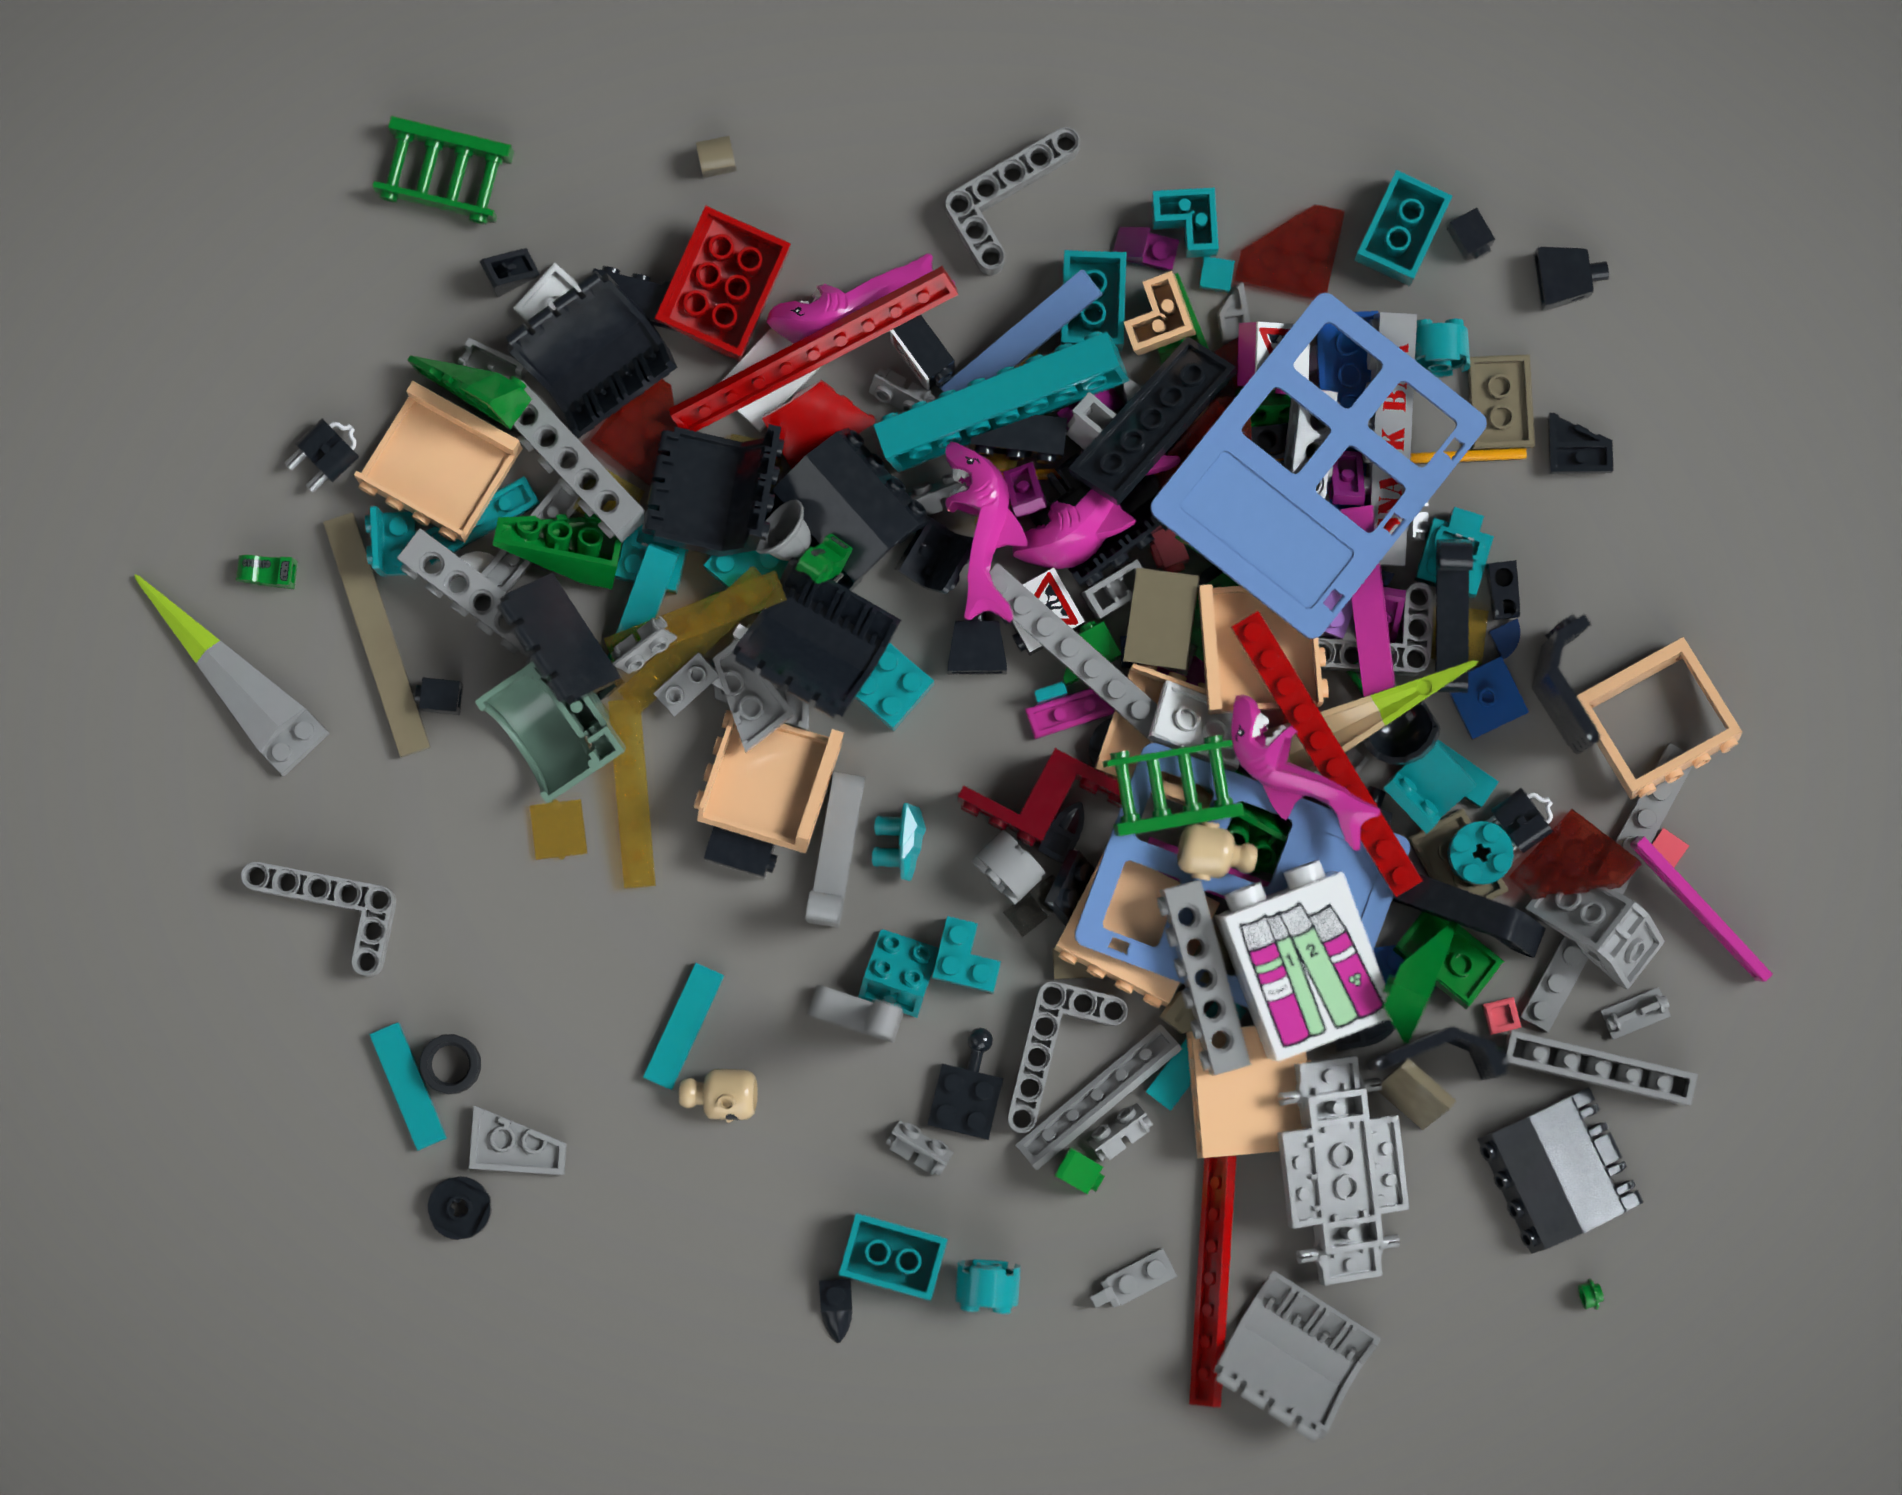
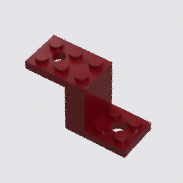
M1057 748L1054 749L1020 815L964 785L958 795L961 810L976 818L979 813L988 817V824L1000 831H1006L1007 828L1017 833L1016 839L1033 847L1034 843L1041 845L1075 780L1080 781L1079 787L1093 795H1096L1097 791L1108 796L1107 802L1119 809L1122 805L1117 780Z

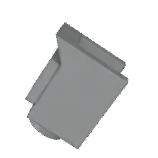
M1088 392L1072 410L1074 416L1067 424L1069 430L1066 435L1085 450L1116 414L1092 393Z

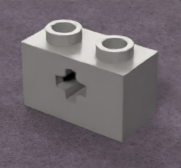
M1138 559L1080 593L1096 620L1132 600L1136 569L1143 568Z

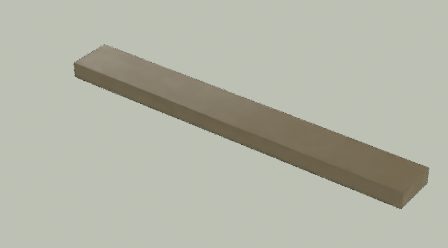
M351 512L324 521L323 524L399 755L403 758L429 749L431 746L417 703H415V697L371 564L367 562L365 545L355 515Z

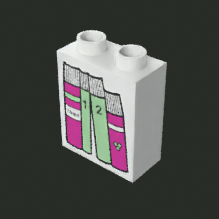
M1320 860L1308 862L1284 872L1289 887L1266 896L1261 882L1226 894L1225 898L1230 910L1214 916L1266 1057L1277 1062L1390 1019L1383 1007L1388 995L1382 992L1385 984L1344 873L1336 871L1324 873Z

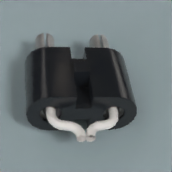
M321 419L295 444L299 449L285 462L286 467L293 470L302 460L308 457L321 471L306 484V487L311 492H314L327 479L333 483L359 458L354 451L356 439L353 436V432L355 429L350 424L343 426L338 422L328 425ZM338 427L344 431L349 430L348 436L352 445L349 446L332 428Z
M1521 787L1493 807L1491 811L1494 815L1486 820V822H1493L1497 819L1494 824H1501L1511 837L1512 845L1516 844L1513 847L1514 852L1520 849L1524 854L1554 832L1549 824L1553 818L1550 806L1553 803L1549 797L1542 798L1536 793L1527 794ZM1534 797L1542 803L1547 802L1545 806L1548 814L1547 819H1545L1530 798Z

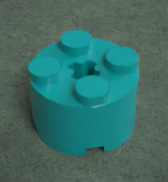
M1430 319L1417 320L1415 361L1437 378L1453 376V369L1460 367L1461 373L1470 369L1468 328L1464 326V320L1448 319L1445 323H1433Z
M1486 821L1473 822L1460 828L1452 837L1447 851L1448 863L1453 873L1464 882L1472 885H1487L1501 879L1510 869L1514 856L1513 845L1508 834L1497 824ZM1476 845H1480L1481 849H1487L1488 854L1484 856L1485 862H1482L1480 858L1474 859L1473 852L1477 851Z
M973 1259L971 1266H965V1260L958 1261L955 1301L960 1303V1310L975 1312L979 1311V1307H990L993 1313H1011V1308L1019 1303L1021 1266L1015 1264L1014 1269H1010L1006 1261Z

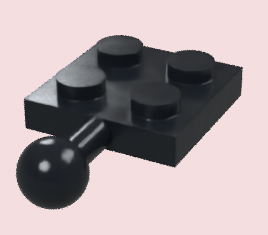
M975 1028L970 1032L968 1044L972 1050L967 1069L942 1063L927 1125L989 1140L1003 1078L979 1072L983 1054L991 1048L993 1043L992 1034L987 1029Z

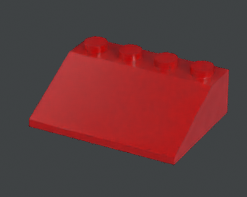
M705 205L655 319L702 345L740 362L790 252L791 243Z

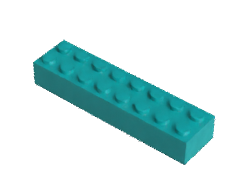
M1093 332L1085 336L1082 342L1074 345L1072 343L1060 345L1052 354L1030 357L1024 365L1016 368L1013 366L1005 367L999 370L994 377L986 380L985 378L975 379L967 384L968 387L959 391H945L938 396L939 399L929 403L926 401L917 402L909 407V411L899 415L898 413L887 414L880 419L881 422L873 424L885 459L899 473L946 454V446L952 441L965 447L974 436L1034 415L1048 414L1082 400L1088 392L1096 395L1126 383L1130 380L1118 348L1108 332Z
M750 551L721 557L712 555L704 564V568L752 611L759 615L777 587L789 561L780 560L769 553L762 554ZM890 643L869 680L855 699L894 732L935 684L931 677Z

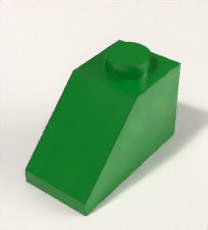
M1094 620L1078 629L1079 635L1110 663L1121 657V652L1104 621L1096 624ZM1067 667L1063 677L1065 687L1080 680Z
M1069 1148L1054 1174L1055 1177L1087 1195L1090 1189L1096 1192L1105 1175L1100 1173L1103 1168L1101 1165L1072 1148Z

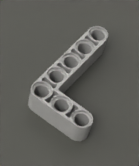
M1063 127L948 194L946 198L947 217L982 273L996 275L1002 271L1005 264L1003 247L982 212L1073 160L1077 156L1080 146L1079 134L1074 129ZM1063 138H1068L1074 142V147L1070 150H1062L1057 143ZM1035 154H1043L1047 157L1048 161L1045 165L1037 166L1031 162V157ZM1015 169L1021 173V177L1017 181H1009L1005 178L1004 174L1007 170ZM982 185H990L994 188L995 192L989 197H983L977 190ZM962 200L967 203L968 208L964 212L957 213L952 210V203ZM978 226L984 231V234L978 239H972L966 232L970 227ZM993 252L999 256L1000 260L995 265H987L982 258L986 253Z
M1414 583L1406 591L1401 618L1400 643H1390L1394 675L1417 676L1423 673L1430 663L1434 596L1432 589L1425 583ZM1413 591L1422 592L1426 597V603L1422 606L1414 605L1410 600V594ZM1411 622L1422 624L1424 635L1421 637L1411 635L1408 629ZM1318 638L1319 647H1324L1329 652L1326 666L1321 667V670L1355 671V673H1361L1359 662L1357 664H1350L1344 658V652L1347 649L1358 651L1357 641ZM1410 653L1419 654L1423 660L1422 666L1419 668L1411 667L1407 663V655Z
M834 771L813 891H810L806 911L808 923L836 928L840 926L865 783L864 776Z
M251 862L243 868L241 880L247 888L254 891L360 911L361 917L352 956V966L358 974L366 977H374L382 971L396 909V896L390 889L380 885L261 862ZM255 869H262L265 873V879L259 885H253L250 880L251 873ZM292 874L295 877L296 884L292 890L284 891L281 887L282 878ZM323 880L327 886L326 892L321 897H315L312 894V886L316 881ZM349 886H354L357 890V898L351 903H345L342 898L343 891ZM385 892L388 896L387 905L382 909H376L373 905L374 896L377 893ZM373 923H379L382 928L381 936L376 940H370L367 936V928ZM366 954H372L375 957V966L369 971H364L360 965L361 958Z
M1048 982L1040 988L1008 1114V1124L1013 1131L1017 1133L1029 1132L1036 1123L1062 1014L1108 1026H1116L1121 1024L1128 1014L1127 1005L1122 999L1058 982ZM1051 987L1059 990L1061 1000L1058 1004L1049 1005L1044 1001L1043 993L1047 988ZM1085 995L1089 997L1092 1005L1088 1012L1081 1013L1075 1009L1074 999L1077 996ZM1107 1004H1119L1122 1009V1015L1119 1019L1110 1020L1105 1016L1104 1009ZM1047 1018L1051 1020L1054 1028L1050 1035L1042 1036L1036 1031L1035 1024L1039 1019ZM1031 1050H1043L1046 1055V1061L1042 1066L1036 1067L1029 1063L1028 1054ZM1032 1079L1038 1084V1093L1034 1097H1026L1021 1093L1020 1086L1024 1080ZM1025 1110L1030 1114L1031 1122L1028 1127H1016L1013 1123V1115L1016 1111Z
M821 985L816 986L807 1015L891 1043L895 1041L904 1014L902 1008L876 999H874V1002H870Z

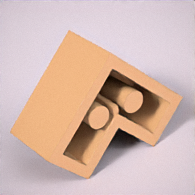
M1172 271L1142 282L1153 311L1124 322L1132 348L1138 356L1196 334L1176 276Z

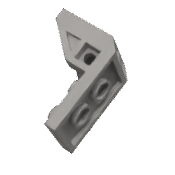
M1564 860L1560 862L1525 908L1529 915L1577 942L1584 955L1626 990L1631 987L1665 942L1649 913L1640 905Z

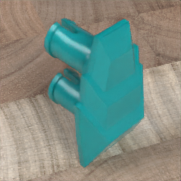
M904 803L901 817H876L874 824L876 835L899 836L900 847H875L872 852V863L875 867H899L900 878L911 881L922 848V839L926 826L920 807Z

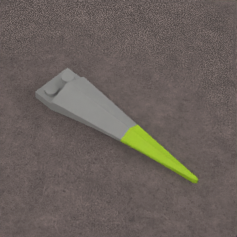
M135 575L138 584L256 748L281 775L285 777L330 734L307 709L143 578Z

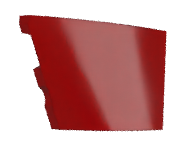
M822 380L796 392L791 401L764 414L762 417L767 428L769 424L781 427L779 439L784 440L782 454L791 469L805 455L837 431L850 428V430L861 433L877 421L872 414L868 415L853 405V401L844 395L837 394L833 387Z

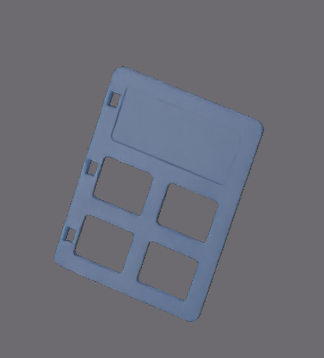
M1322 293L1313 300L1151 503V513L1158 521L1306 638L1316 639L1324 633L1486 428L1487 421L1479 410L1332 294ZM1328 323L1335 326L1382 365L1380 372L1353 406L1348 409L1343 408L1294 368V362L1321 328ZM1400 382L1407 383L1456 423L1454 431L1425 467L1415 465L1368 426L1370 418ZM1275 388L1281 389L1330 429L1329 436L1297 474L1291 473L1242 433L1244 424ZM1454 438L1463 445L1450 459L1443 451ZM1348 447L1358 450L1404 488L1403 495L1371 533L1364 531L1316 492V486ZM1394 514L1402 519V522L1390 534L1383 527ZM1335 590L1342 597L1330 611L1323 602Z
M1150 743L1142 749L1140 755L1171 750V748L1158 743ZM1177 755L1159 758L1161 771L1181 778ZM1190 756L1195 784L1212 791L1213 797L1209 807H1215L1214 800L1217 799L1211 763ZM1146 761L1137 762L1131 778L1136 814L1139 813L1140 819L1151 793ZM1225 769L1229 798H1233V803L1243 801L1279 815L1273 808L1260 782ZM1301 798L1295 803L1288 817L1291 821V827L1271 882L1266 887L1262 886L1264 893L1267 896L1288 888L1284 872L1315 860H1320L1324 873L1330 871L1343 872L1373 951L1392 901L1393 893L1361 841L1360 850L1358 851L1353 850L1346 842L1335 812L1330 808ZM1122 805L1115 823H1121L1120 816H1123ZM1231 818L1207 822L1220 824L1219 828L1227 830ZM1113 827L1078 921L1075 939L1084 947L1185 984L1183 977L1179 978L1175 970L1174 959H1178L1175 946L1170 947L1166 937L1165 929L1170 928L1168 920L1160 941L1156 946H1150L1112 932L1103 926V920L1125 862L1133 861L1179 879L1180 884L1201 880L1204 892L1210 890L1224 896L1234 890L1254 883L1229 873L1219 879L1210 878V881L1191 878L1192 874L1185 873L1179 868L1177 863L1178 854L1141 841L1136 837V834L1115 836ZM1394 833L1408 856L1410 851L1408 840L1404 836ZM1185 907L1179 911L1178 920L1184 926L1189 925L1193 919V914L1190 909ZM1112 937L1129 943L1127 953L1108 947ZM1204 969L1199 970L1195 974V982L1199 987L1207 985L1200 981L1203 972H1207ZM1236 974L1234 976L1227 975L1234 1003L1248 1008Z

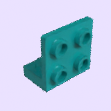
M370 506V514L365 515L366 533H370L372 545L367 546L366 549L368 564H371L372 569L381 577L407 575L400 569L403 564L397 557L416 534V521L412 518L413 513L409 511L382 513L377 506Z
M1436 741L1434 748L1423 759L1409 765H1404L1388 780L1384 789L1427 834L1437 825L1443 815L1476 787L1477 783Z
M882 929L863 977L858 998L874 1002V999L902 1008L904 1014L918 1018L925 992L936 964L939 948Z

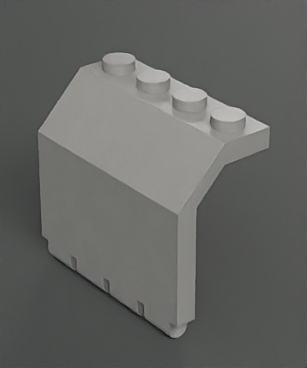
M1273 1270L1236 1326L1213 1371L1218 1374L1216 1381L1233 1392H1236L1238 1387L1243 1390L1240 1395L1241 1397L1260 1409L1268 1405L1270 1407L1267 1412L1268 1414L1289 1427L1295 1422L1297 1424L1295 1431L1315 1442L1317 1438L1322 1440L1327 1434L1349 1387L1364 1363L1378 1346L1381 1338Z

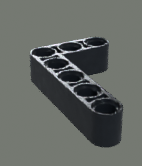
M1437 539L1435 673L1469 662V571L1473 570V543L1469 539ZM1468 671L1439 689L1436 693H1468Z
M1419 874L1423 880L1421 883L1398 897L1393 895L1392 901L1492 936L1509 949L1531 958H1535L1546 930L1545 927L1529 915L1516 908Z

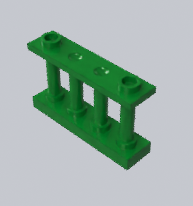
M391 116L388 128L391 134L395 135L394 139L397 142L386 184L377 181L373 182L372 187L379 194V198L394 203L397 202V199L466 215L469 216L470 221L486 225L487 221L496 223L497 215L495 211L487 208L498 167L503 162L512 163L514 155L512 146ZM413 140L424 142V146L427 147L416 191L398 187L409 144L413 143ZM443 147L455 150L454 153L457 155L446 198L428 194L439 151L443 150ZM473 155L485 157L484 161L487 162L476 205L458 201L467 163Z
M1222 735L1203 738L1204 744L1160 752L1129 756V750L1110 753L1111 760L1103 761V767L1115 766L1123 816H1120L1121 823L1113 824L1115 836L1120 837L1244 815L1242 803H1233V798H1229L1221 748L1233 746L1232 740L1223 741ZM1208 750L1217 800H1214L1215 807L1202 809V803H1198L1190 753ZM1177 755L1186 805L1183 806V812L1171 814V809L1167 808L1159 758ZM1146 761L1154 804L1152 817L1140 819L1139 813L1136 814L1128 769L1129 763Z

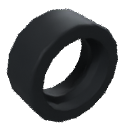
M455 1034L441 1035L432 1039L425 1046L420 1057V1072L424 1081L433 1090L444 1094H459L469 1089L477 1081L481 1071V1057L476 1046L468 1039ZM445 1046L461 1048L469 1059L467 1074L455 1083L441 1081L435 1076L432 1069V1060L435 1053Z

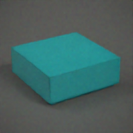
M1204 256L1199 288L1230 293L1235 261Z
M1062 682L1035 690L1034 692L1037 705L1067 696L1065 684Z

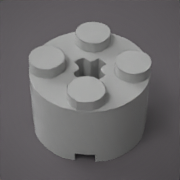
M1005 830L997 834L971 861L983 874L990 878L988 881L1000 893H1003L1014 905L1046 875L1038 862L1026 850L1024 851L1018 845V842Z

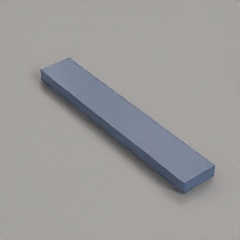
M1080 270L945 383L941 389L943 392L948 390L959 391L968 387L967 384L975 379L985 378L986 380L996 376V373L1005 367L1013 366L1015 368L1098 299L1102 292L1084 270Z

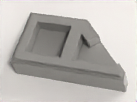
M1244 282L1236 286L1230 297L1217 312L1222 345L1237 343L1239 323L1250 322Z

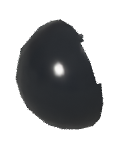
M1423 700L1365 739L1364 744L1381 761L1391 765H1409L1423 759L1434 748L1440 734V725Z

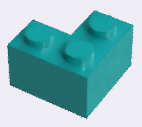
M1215 187L1153 191L1151 198L1153 229L1184 228L1186 258L1217 256L1219 242Z
M947 916L932 979L993 994L1001 961L971 954L978 923Z

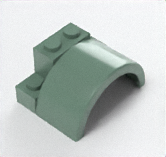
M530 660L525 667L476 699L475 703L481 711L490 714L515 743L537 780L540 795L546 803H549L625 752L626 746L608 722L611 715L595 693L568 705L566 700L558 702L547 685L548 682L545 678L543 679L532 660ZM550 676L546 678L548 682L552 680Z

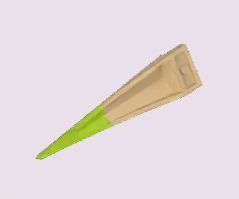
M1472 660L1320 713L1346 753L1474 667L1478 661ZM1289 723L1283 724L1284 726H1287V727L1290 726ZM1279 726L1263 732L1264 736L1273 737V732L1278 731ZM1294 734L1287 762L1316 773L1318 770L1298 737Z

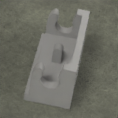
M468 338L465 344L466 351L463 357L458 359V365L498 372L508 379L512 375L519 380H523L528 371L519 361L471 338Z

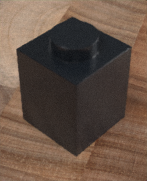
M1477 207L1449 223L1447 230L1465 260L1472 256L1475 260H1478L1492 251L1490 246L1493 245L1495 237Z
M423 677L422 685L417 684L415 703H419V709L423 712L460 715L463 684L460 681Z

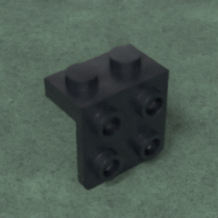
M929 517L930 521L915 533L895 570L924 589L947 594L957 586L960 580V572L964 565L970 561L973 538L954 533Z

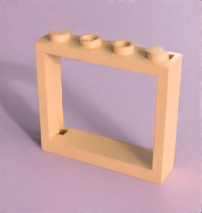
M1684 637L1577 695L1600 734V740L1596 744L1630 800L1638 795L1640 798L1645 795L1649 796L1656 791L1655 786L1664 781H1667L1669 784L1678 780L1684 775V770L1691 766H1694L1696 769L1705 765L1711 760L1710 756L1720 750L1722 753L1730 751L1732 747L1739 744L1737 741L1740 740L1742 730ZM1683 659L1726 730L1635 779L1592 708Z

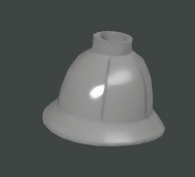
M790 500L785 502L766 519L767 522H770L766 541L760 540L756 552L762 554L769 553L785 561H790L792 557L797 560L801 559L803 554L809 549L811 534L803 520L804 511L800 501Z

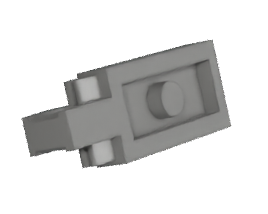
M1161 1248L1107 1276V1279L1100 1282L1104 1289L1090 1296V1299L1095 1308L1109 1301L1113 1308L1118 1305L1122 1306L1177 1277V1274L1164 1249Z

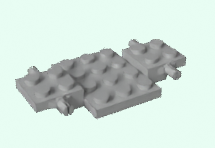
M1351 1055L1294 1064L1297 1082L1296 1090L1280 1092L1278 1094V1098H1283L1278 1100L1281 1106L1297 1103L1300 1109L1301 1126L1304 1127L1303 1129L1278 1132L1288 1227L1293 1229L1313 1225L1315 1240L1314 1248L1297 1250L1296 1256H1301L1297 1257V1262L1302 1264L1315 1261L1318 1266L1319 1283L1324 1286L1383 1276L1381 1267L1383 1249L1399 1247L1400 1242L1396 1241L1400 1239L1397 1234L1383 1237L1381 1214L1409 1209L1399 1115L1369 1117L1367 1092L1381 1091L1382 1085L1374 1084L1382 1082L1379 1077L1363 1080L1359 1072L1358 1056Z

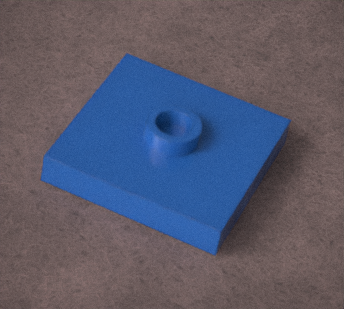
M1502 656L1468 672V693H1449L1471 740L1529 713Z

